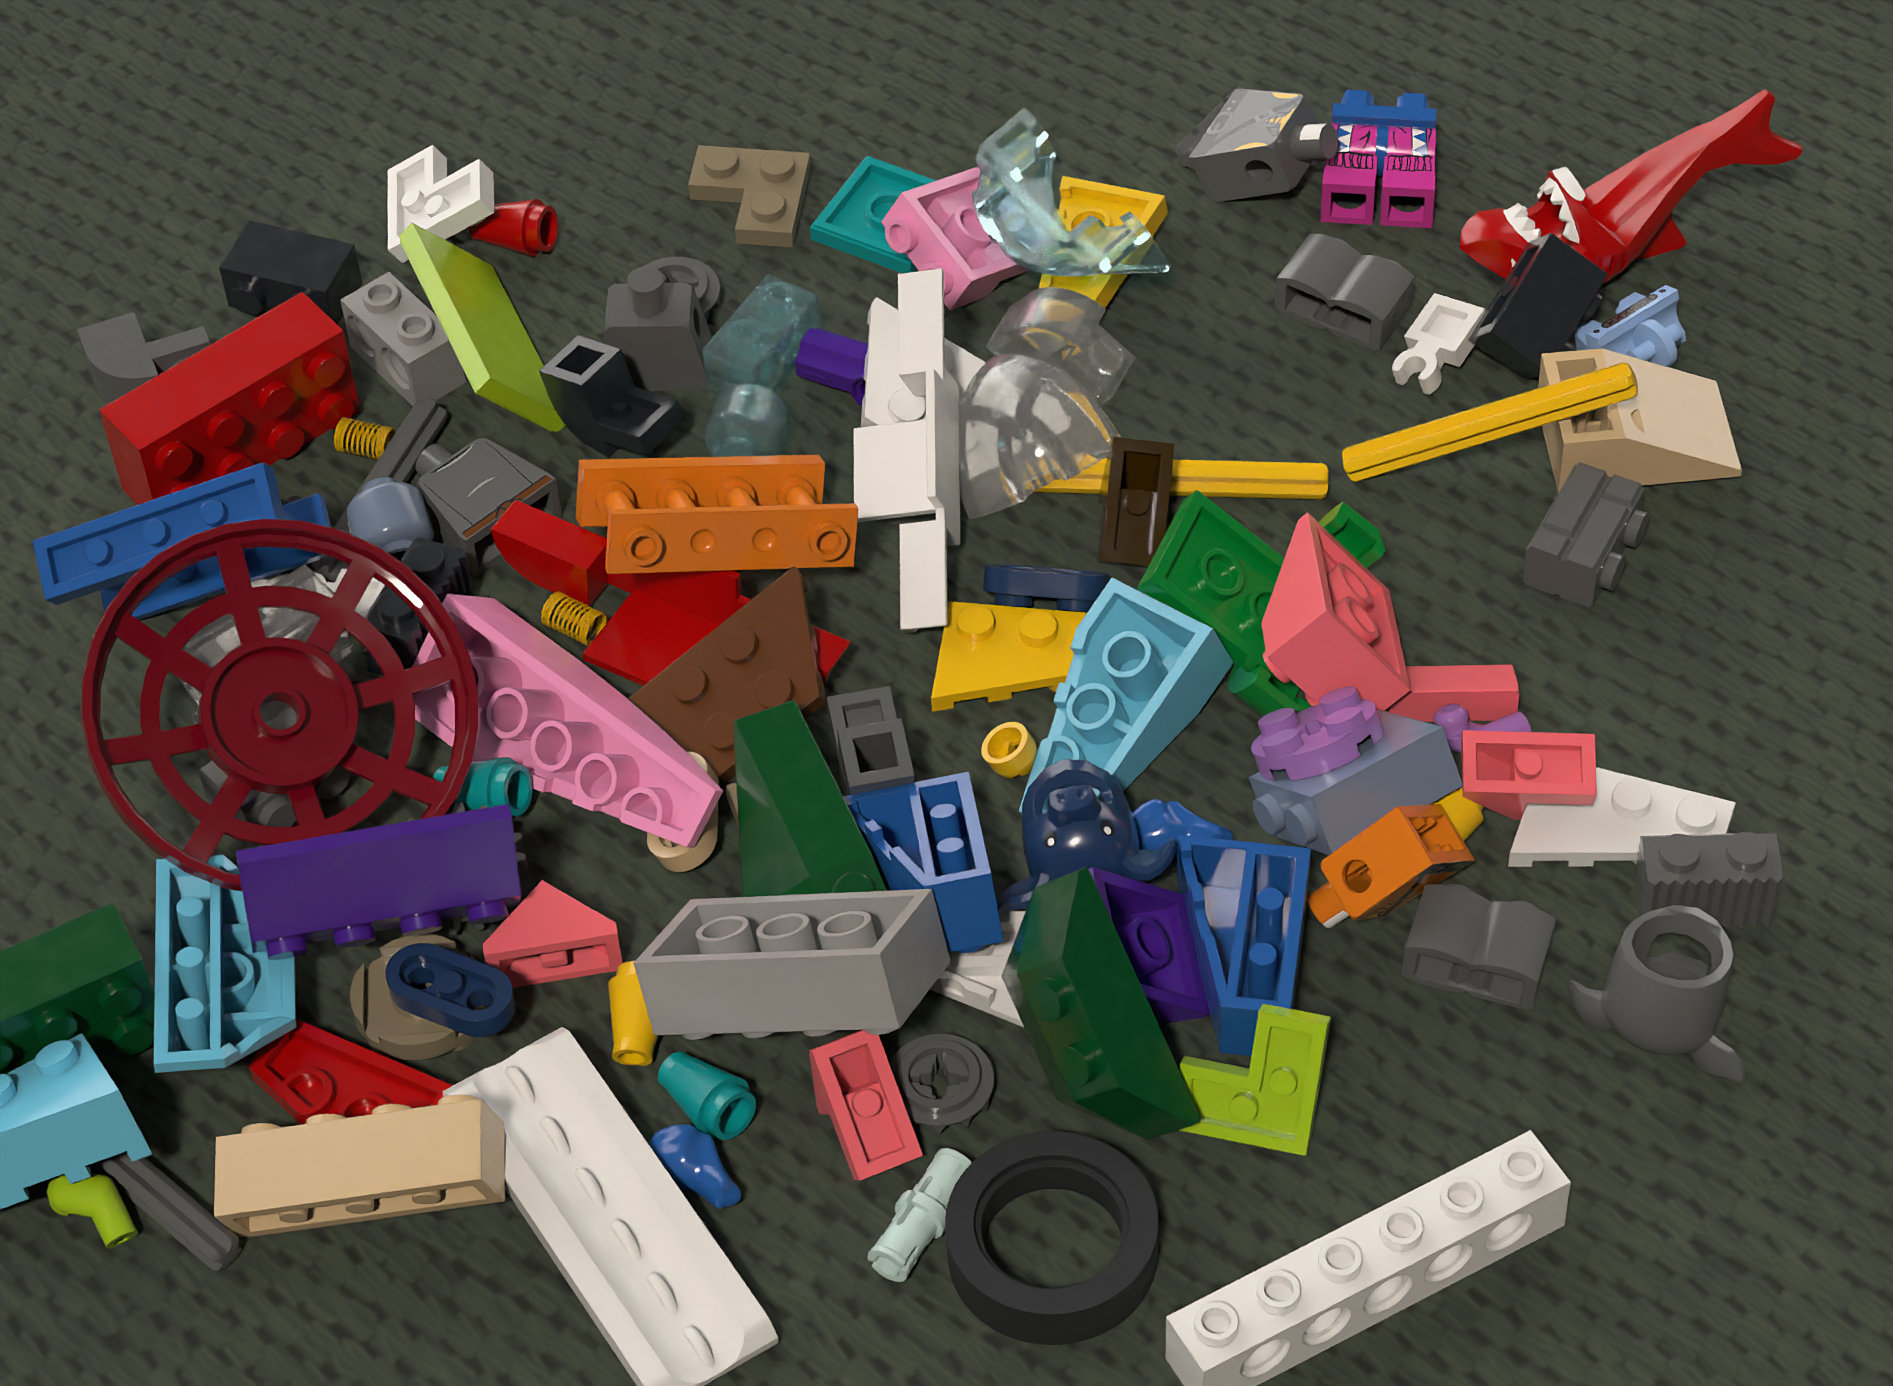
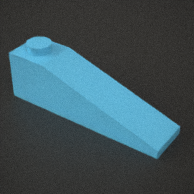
M1111 578L1076 628L1070 647L1074 653L1065 683H1059L1053 701L1057 709L1048 738L1040 742L1019 808L1021 815L1022 803L1028 787L1043 769L1063 759L1086 760L1108 771L1120 784L1122 791H1124L1199 714L1233 664V660L1213 628ZM1067 785L1063 788H1069L1077 785ZM1093 788L1098 800L1104 802V798L1098 789ZM1049 796L1044 800L1043 814L1048 810Z

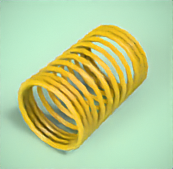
M343 417L335 430L334 447L340 453L358 455L359 457L363 455L364 458L368 457L369 459L377 460L384 452L386 437L388 445L396 430L393 427ZM347 429L346 448L343 449V439ZM355 435H356V441H355V444H356V452L354 453L353 445H354V439H355ZM360 436H361V442H360L361 454H359V449H358V448H359ZM371 437H372V440H371V454H372V455L370 456V455H369V444H370V439H371ZM365 438H366V455L364 454V442H365ZM350 441H351V451H349V449H348V443H349Z
M560 591L550 595L541 612V620L544 625L557 630L559 633L562 632L564 635L576 639L586 646H589L593 641H590V638L586 641L587 632H590L594 626L595 618L598 616L593 635L596 633L598 635L607 622L606 615L603 612L589 607L587 604L579 602ZM561 600V603L558 605L553 614L552 621L549 622L552 610L554 609L555 605ZM559 615L556 624H554L555 617ZM568 619L566 627L563 629L564 622ZM573 621L571 630L568 631L569 624ZM577 624L576 630L573 633V628Z

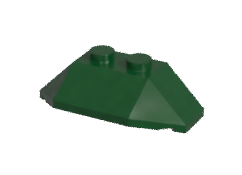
M1088 866L1035 887L1001 977L1056 1100L1146 1140L1187 1128L1200 1122L1201 1118Z

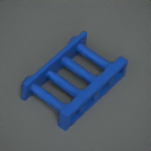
M262 462L33 540L45 600L59 605L100 591L105 612L130 577L157 554L191 535L224 524L259 519L298 520L331 527L324 496L317 493L282 505L274 469ZM259 547L243 550L251 582L329 557L295 548ZM217 556L196 562L168 578L140 603L132 616L140 620L224 592L225 587Z

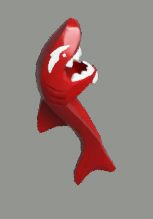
M1764 89L1718 118L1696 126L1643 153L1584 190L1567 167L1549 171L1545 178V183L1539 188L1540 191L1537 194L1539 201L1537 204L1529 209L1517 203L1507 210L1496 208L1477 212L1468 219L1462 228L1459 248L1479 264L1506 279L1527 243L1552 233L1608 273L1603 282L1604 284L1621 273L1634 259L1650 258L1680 249L1687 244L1682 232L1672 219V211L1682 197L1707 171L1734 163L1778 165L1797 159L1802 154V146L1771 131L1769 122L1776 99L1773 93Z

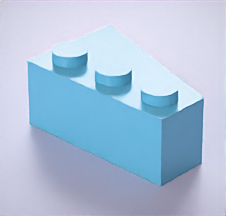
M82 1033L70 1040L53 1042L44 1047L36 1055L35 1059L8 1074H0V1209L29 1199L28 1186L65 1174L70 1184L91 1177L89 1164L127 1151L132 1162L152 1155L120 1091Z

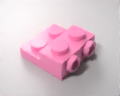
M981 166L902 192L881 222L885 227V237L891 249L897 253H905L919 271L943 269L944 304L949 310L982 299L991 294L1000 281L1036 268L1045 259L1047 251Z

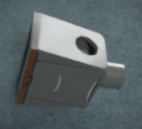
M478 438L454 455L442 445L432 444L422 451L416 461V471L421 475L416 486L424 496L434 533L444 545L464 551L472 579L504 558L495 545L491 528L515 500L555 517H562L556 478L488 438Z

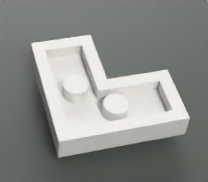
M431 145L388 170V251L401 263L409 259L400 243L399 235L412 222L446 240L469 226L479 224L487 216L494 213L493 172L480 159L447 177V158L434 145Z

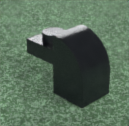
M577 335L539 370L549 399L566 427L583 444L608 458L621 447L647 456L685 420L678 400L634 386L623 353L619 348Z

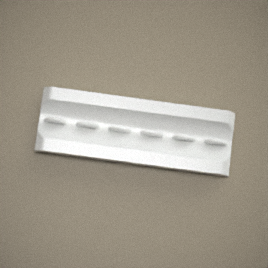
M561 1027L520 1049L506 1060L485 1068L443 1091V1097L459 1094L477 1097L504 1121L505 1190L637 1386H705L778 1343V1336L759 1302L569 1030Z

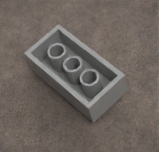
M932 889L690 899L634 962V967L654 1035H682L685 1039L696 1040L719 1033H742L747 1038H759L774 1032L803 1031L807 1036H822L836 1030H865L866 1033L872 1035L886 1034L900 1029L951 961Z

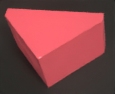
M543 880L483 943L485 963L502 971L509 978L512 988L617 971V967L623 963L616 922Z

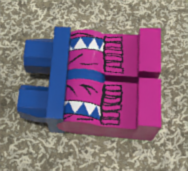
M1347 90L1344 92L1341 104L1333 103L1331 125L1334 126L1338 135V148L1334 157L1326 159V167H1324L1321 222L1373 225L1376 176H1383L1380 225L1432 228L1435 197V126L1437 109L1429 108L1428 98L1425 94L1404 93L1402 96L1397 97V106L1374 105V96L1368 91ZM1338 193L1361 194L1366 201L1357 208L1346 209L1336 205L1333 197ZM1397 196L1418 197L1423 202V206L1413 212H1403L1395 209L1391 204V200Z

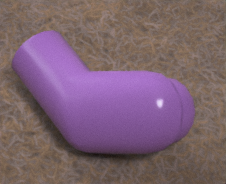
M1448 704L1440 707L1433 717L1434 724L1442 726L1450 750L1461 753L1462 730L1531 732L1528 720L1519 711L1481 725L1468 721L1469 714L1464 707L1458 704Z

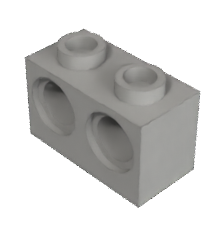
M390 272L385 273L341 299L351 348L412 406L417 401H424L426 398L438 400L466 383L464 370L438 317Z

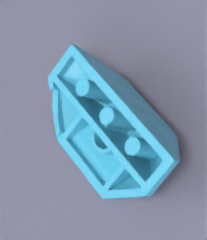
M224 855L211 856L207 864L226 872L239 874L238 867ZM156 859L155 1073L226 1068L296 1028L295 957L269 960L267 951L252 952L242 892L222 888L188 874L166 859Z

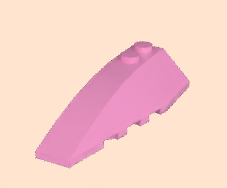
M447 594L442 605L454 620L470 655L478 690V732L472 762L501 757L512 758L517 764H522L528 769L532 779V788L535 790L551 792L572 800V804L614 816L619 818L622 823L682 846L695 847L723 792L697 762L618 690L496 599ZM428 633L412 667L441 657L430 633ZM450 682L414 694L415 720L452 747L455 736V704Z

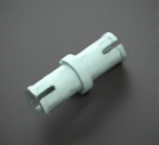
M950 1148L938 1150L919 1183L915 1185L913 1190H907L900 1196L895 1204L896 1215L867 1256L868 1261L873 1262L871 1265L873 1269L880 1275L895 1282H903L909 1276L910 1271L925 1247L929 1245L932 1239H937L945 1232L947 1204L951 1192L962 1173L972 1163L967 1157Z

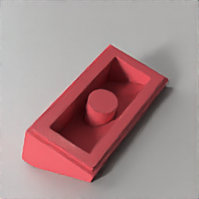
M1513 665L1406 666L1411 691L1387 708V712L1423 722H1434V713L1440 707L1448 704H1458L1468 711V721H1495L1518 711L1519 686Z

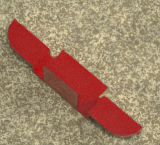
M518 500L511 504L491 528L495 545L506 562L521 576L553 593L560 591L579 602L587 604L589 607L607 584L631 593L583 652V660L642 686L646 685L752 600L741 595V574L733 570L608 574L605 570L607 538ZM813 626L818 648L816 654L817 670L822 674L823 685H825L831 670L850 646L851 641Z

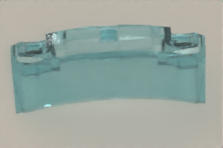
M1025 107L980 144L975 163L980 168L978 189L972 191L974 208L985 233L1010 260L1035 272L1056 276L1167 272L1170 269V263L1145 225L1130 211L1119 217L1124 224L1121 226L1107 227L1102 220L1091 215L1069 232L1059 217L1052 190V172L1057 152L1047 139L1049 135L1040 122Z

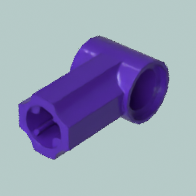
M809 328L800 341V349L795 360L796 376L849 392L856 403L862 407V400L865 395L864 367L868 343L823 329Z

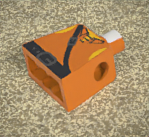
M1441 804L1397 806L1321 861V870L1329 882L1309 894L1307 898L1308 903L1316 918L1327 928L1334 927L1349 916L1354 921L1380 918L1421 895L1425 885L1440 883L1475 861Z

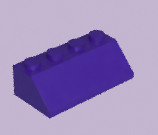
M510 804L236 851L252 952L267 951L269 960L286 959L306 954L308 952L307 943L334 939L336 948L364 945L376 940L375 931L401 927L403 936L427 934L442 929L441 920L468 915L469 924L495 922L509 917L507 908L517 907L521 897Z

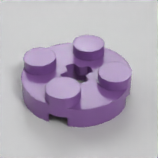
M1348 686L1328 692L1320 698V704L1295 713L1293 708H1282L1263 716L1258 721L1261 735L1254 740L1251 746V751L1261 776L1264 779L1274 781L1273 770L1285 769L1290 781L1300 780L1332 771L1360 757L1361 754L1357 743L1364 740L1370 734L1375 746L1384 735V728L1375 704L1370 700L1360 699L1357 689Z

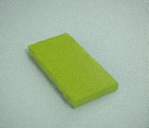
M412 222L399 235L400 243L474 392L549 431H560L565 424L554 409L539 373V370L544 365L493 266Z

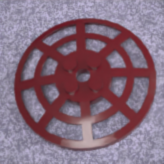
M259 519L224 524L191 535L157 554L129 578L107 607L91 640L81 683V723L88 758L103 793L123 822L152 851L184 872L219 887L242 892L239 874L226 872L207 864L224 834L237 840L267 846L343 833L367 819L386 801L392 791L428 805L420 819L446 815L454 804L472 763L478 732V690L470 655L454 620L435 593L405 564L375 544L340 529L298 520ZM259 547L295 548L331 556L350 565L332 598L318 592L289 586L266 585L252 587L243 550ZM217 556L226 594L215 597L192 610L172 627L165 638L132 616L140 603L168 578L196 562ZM373 577L389 587L416 613L434 639L441 654L440 658L404 670L400 658L387 639L365 617L355 611ZM287 608L311 613L320 617L307 642L282 637L266 638L258 609ZM232 615L240 646L225 655L214 668L182 650L204 628L224 617ZM343 630L352 635L370 653L384 677L352 686L341 666L329 656ZM118 638L151 661L146 670L140 695V728L142 734L104 740L100 722L101 686L108 656ZM168 673L202 693L198 709V724L161 731L160 697L164 680ZM450 682L455 704V736L449 766L442 782L405 767L411 755L415 735V703L413 695ZM272 701L284 702L294 710L297 721L287 729H274L263 721L260 709L266 703ZM392 702L394 707V737L390 755L386 760L352 744L357 731L358 712ZM203 750L208 752L213 762L228 776L211 805L185 783L174 767L170 757ZM150 761L155 774L170 796L190 815L200 821L183 850L166 840L139 814L121 788L112 766ZM338 767L374 783L353 805L326 819L313 787L327 779ZM251 789L266 793H287L298 826H263L239 820L235 816Z

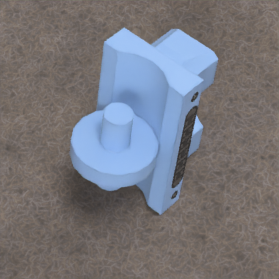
M1664 285L1648 296L1637 292L1632 293L1619 302L1615 311L1616 315L1604 323L1590 319L1575 328L1574 337L1577 350L1603 348L1670 367L1675 364L1677 359L1676 347L1686 341L1685 331L1676 313V305L1679 301L1678 290Z

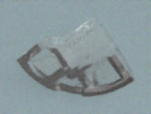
M1018 354L994 355L979 369L967 386L959 405L960 497L969 519L988 515L1025 501L1027 496L1035 490L1050 484L1054 480H1068L1108 456L1112 437L1121 438L1109 417L1094 399L1076 382L1056 368L1028 356Z

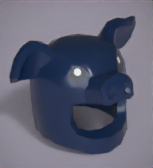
M1063 759L1043 769L1027 789L1022 803V840L1030 876L1009 886L998 896L996 900L998 913L1002 914L1026 909L1035 887L1086 866L1089 869L1094 867L1137 881L1151 880L1160 875L1172 862L1178 847L1177 840L1171 838L1170 841L1157 850H1139L1136 825L1120 784L1108 771L1086 760ZM1067 785H1077L1069 788H1063ZM1093 788L1098 789L1104 798V802L1098 800ZM1049 796L1048 810L1043 814L1044 800Z

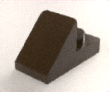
M1112 437L1098 503H1103L1097 562L1148 567L1165 536L1175 444Z

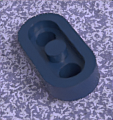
M985 564L983 590L995 593L994 603L999 605L1032 606V596L1057 598V609L1089 611L1094 601L1107 585L1109 574L1079 569L1014 564Z
M416 943L406 946L396 952L387 964L385 975L391 999L397 1007L408 1013L473 1037L489 1036L501 1031L514 1016L515 999L511 982L497 968L429 943ZM421 983L432 984L428 988L421 990L415 988ZM478 1006H489L488 1008L482 1010H474Z

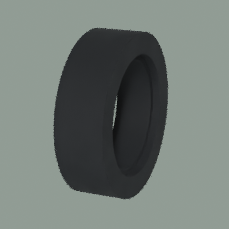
M1043 1131L1016 1136L993 1146L975 1159L962 1173L951 1192L945 1216L948 1267L953 1285L959 1297L973 1315L993 1330L1007 1337L1042 1345H1063L1089 1340L1104 1334L1126 1320L1138 1308L1150 1290L1158 1263V1211L1156 1201L1146 1178L1125 1155L1104 1142L1085 1135L1061 1131ZM1045 1189L1068 1190L1085 1195L1104 1207L1115 1220L1122 1238L1113 1259L1102 1271L1092 1278L1069 1287L1039 1288L1021 1283L1006 1275L989 1257L984 1247L983 1239L993 1217L1006 1204L1021 1195Z

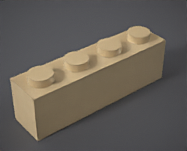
M449 1095L441 1098L438 1101V1105L413 1109L406 1105L387 1104L374 1108L371 1115L351 1118L337 1114H319L309 1117L306 1124L282 1128L274 1124L257 1123L243 1127L241 1134L216 1137L214 1217L239 1237L262 1236L505 1201L504 1121L481 1099L470 1095Z

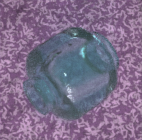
M751 383L729 386L718 395L704 430L705 445L712 457L777 456L790 426L789 410L783 400L765 386Z

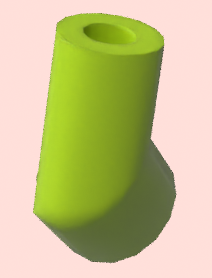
M91 1173V1177L70 1184L65 1174L53 1177L48 1184L47 1195L51 1208L63 1216L75 1214L92 1217L107 1249L129 1241L138 1234L115 1183L108 1176Z

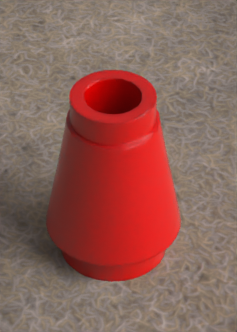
M539 199L494 204V213L487 216L479 224L469 226L468 230L473 240L483 241L535 257L539 251L549 252L553 249L558 237L559 222L557 213L552 206L544 205Z

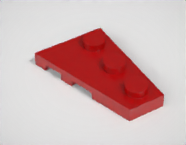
M296 1019L295 1029L261 1047L248 1066L253 1081L300 1125L306 1124L309 1117L319 1114H337L346 1118L371 1115L374 1108L387 1104L406 1105L412 1109L438 1105V1101L443 1098V1091L453 1086Z

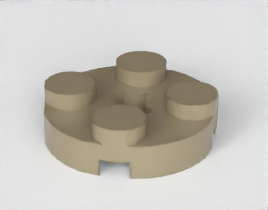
M431 934L401 937L379 948L381 957L374 960L367 969H365L363 963L357 970L351 984L350 1002L357 1028L368 1041L369 1047L373 1052L385 1057L422 1060L437 1057L449 1051L462 1050L474 1040L475 1037L462 1034L397 1007L391 999L386 981V967L391 957L400 949L412 944H434L468 957L467 954L457 950L454 941L443 936ZM421 983L415 988H428L432 984ZM487 1005L478 1006L474 1010L485 1009Z

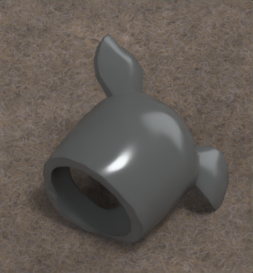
M1672 905L1649 911L1634 919L1624 930L1619 941L1603 991L1589 989L1578 981L1570 980L1568 990L1572 1007L1580 1020L1589 1027L1603 1031L1613 1028L1631 1045L1646 1052L1658 1055L1689 1053L1695 1066L1713 1077L1728 1079L1737 1085L1744 1083L1745 1070L1742 1060L1731 1047L1713 1035L1725 1006L1733 964V949L1730 939L1719 922L1701 909ZM1676 933L1690 936L1702 943L1710 952L1711 972L1707 975L1708 965L1703 961L1687 957L1676 951H1666L1658 957H1647L1650 944L1660 934Z

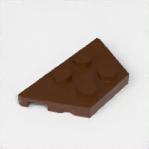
M793 566L628 698L683 750L701 755L714 770L719 780L726 782L735 777L734 720L794 699L806 720L826 704L822 674L817 670L816 665L818 648L815 629L809 622L805 592H808L807 580Z

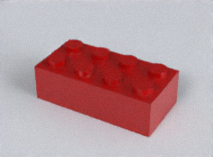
M303 292L99 409L122 490L137 505L262 462L270 466L281 458L291 457L303 445L328 430L336 429L337 424L343 417L351 418L361 411L344 332Z

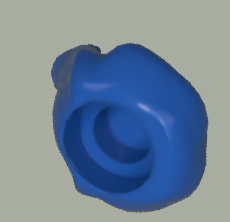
M1152 799L1140 805L1132 813L1137 829L1139 850H1157L1170 841L1171 838L1177 840V834L1233 840V834L1230 830L1197 816L1177 801L1163 802L1159 799Z
M676 1124L660 1129L653 1135L649 1146L680 1191L688 1190L695 1192L717 1209L732 1206L740 1200L741 1191L723 1167L715 1143L709 1134L699 1131L689 1124Z

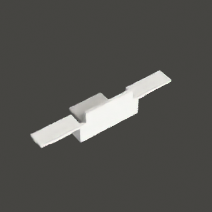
M942 268L898 274L899 376L914 396L926 395V419L854 428V503L859 508L857 522L936 513V520L900 524V630L906 633L916 632L922 628L948 626L947 546L960 545L958 384L945 367L944 272Z

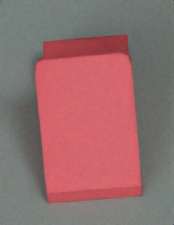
M1462 730V797L1512 820L1522 819L1527 803L1594 804L1597 796L1595 734Z
M859 1030L809 1050L818 1112L822 1115H830L854 1180L861 1181L923 1156L879 1035H872L866 1033L865 1030Z

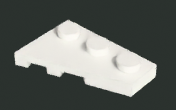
M1596 767L1597 796L1593 805L1526 804L1510 851L1508 867H1532L1533 861H1568V866H1593L1594 861H1633L1637 865L1640 836L1728 834L1736 802Z

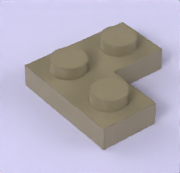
M698 145L688 184L690 199L741 203L735 226L736 243L793 247L811 170L810 153Z

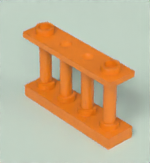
M820 455L579 460L576 519L581 527L608 526L605 570L608 574L788 569L793 566L796 568L854 567L859 508L855 503L822 504L825 462Z

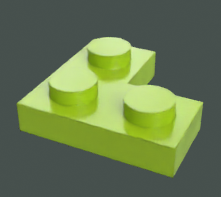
M1262 1004L1258 1012L1250 1068L1184 1056L1180 1063L1179 1071L1201 1121L1193 1126L1180 1129V1131L1306 1156L1311 1143L1331 1017Z

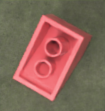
M1307 512L1296 524L1261 623L1266 649L1263 653L1264 661L1270 671L1280 681L1288 683L1292 680L1303 690L1311 707L1320 704V698L1328 692L1341 687L1352 686L1357 689L1360 699L1370 700L1375 704L1376 709L1385 711L1411 691L1390 591Z

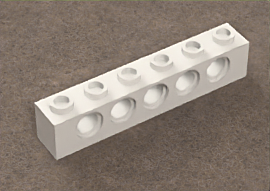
M1530 1130L1166 1316V1360L1184 1386H1257L1565 1225L1571 1182Z

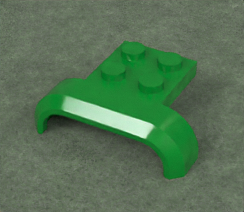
M1196 490L1186 497L1180 505L1137 589L1151 598L1213 628L1233 660V664H1235L1229 677L1228 690L1263 717L1270 712L1282 708H1293L1295 713L1309 708L1311 705L1302 697L1295 699L1299 687L1292 680L1288 683L1280 681L1270 671L1263 658V653L1266 649L1261 623L1284 557ZM1344 502L1333 508L1318 522L1366 568L1380 559L1385 552L1379 529Z

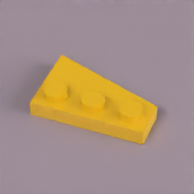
M1062 176L1059 189L1061 202L1059 210H1055L1052 227L1054 235L1051 249L1046 251L1037 302L1041 316L1093 327L1167 216L1165 195Z

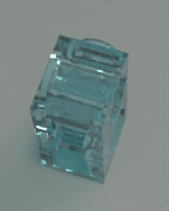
M767 274L703 348L708 396L755 417H759L795 375V360L800 349V341L809 328L821 329L818 294Z

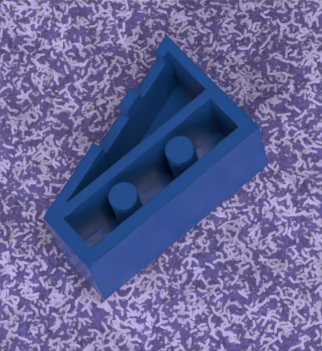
M969 772L843 796L874 858L886 890L932 889L948 952L969 953L977 951L985 945L1004 942L991 871Z
M1177 834V885L1179 893L1183 894L1205 997L1219 1052L1252 1056L1258 1012L1262 1004L1294 1009L1308 904L1307 898L1309 895L1311 848Z

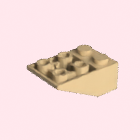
M1603 348L1544 353L1541 355L1538 388L1622 362L1630 364L1638 384V395L1635 398L1542 426L1558 493L1574 465H1577L1579 462L1606 471L1608 477H1612L1615 474L1641 483V486L1741 476V465L1717 381Z

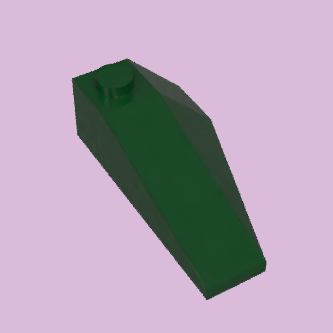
M795 699L734 720L733 734L742 897L887 891L874 858Z

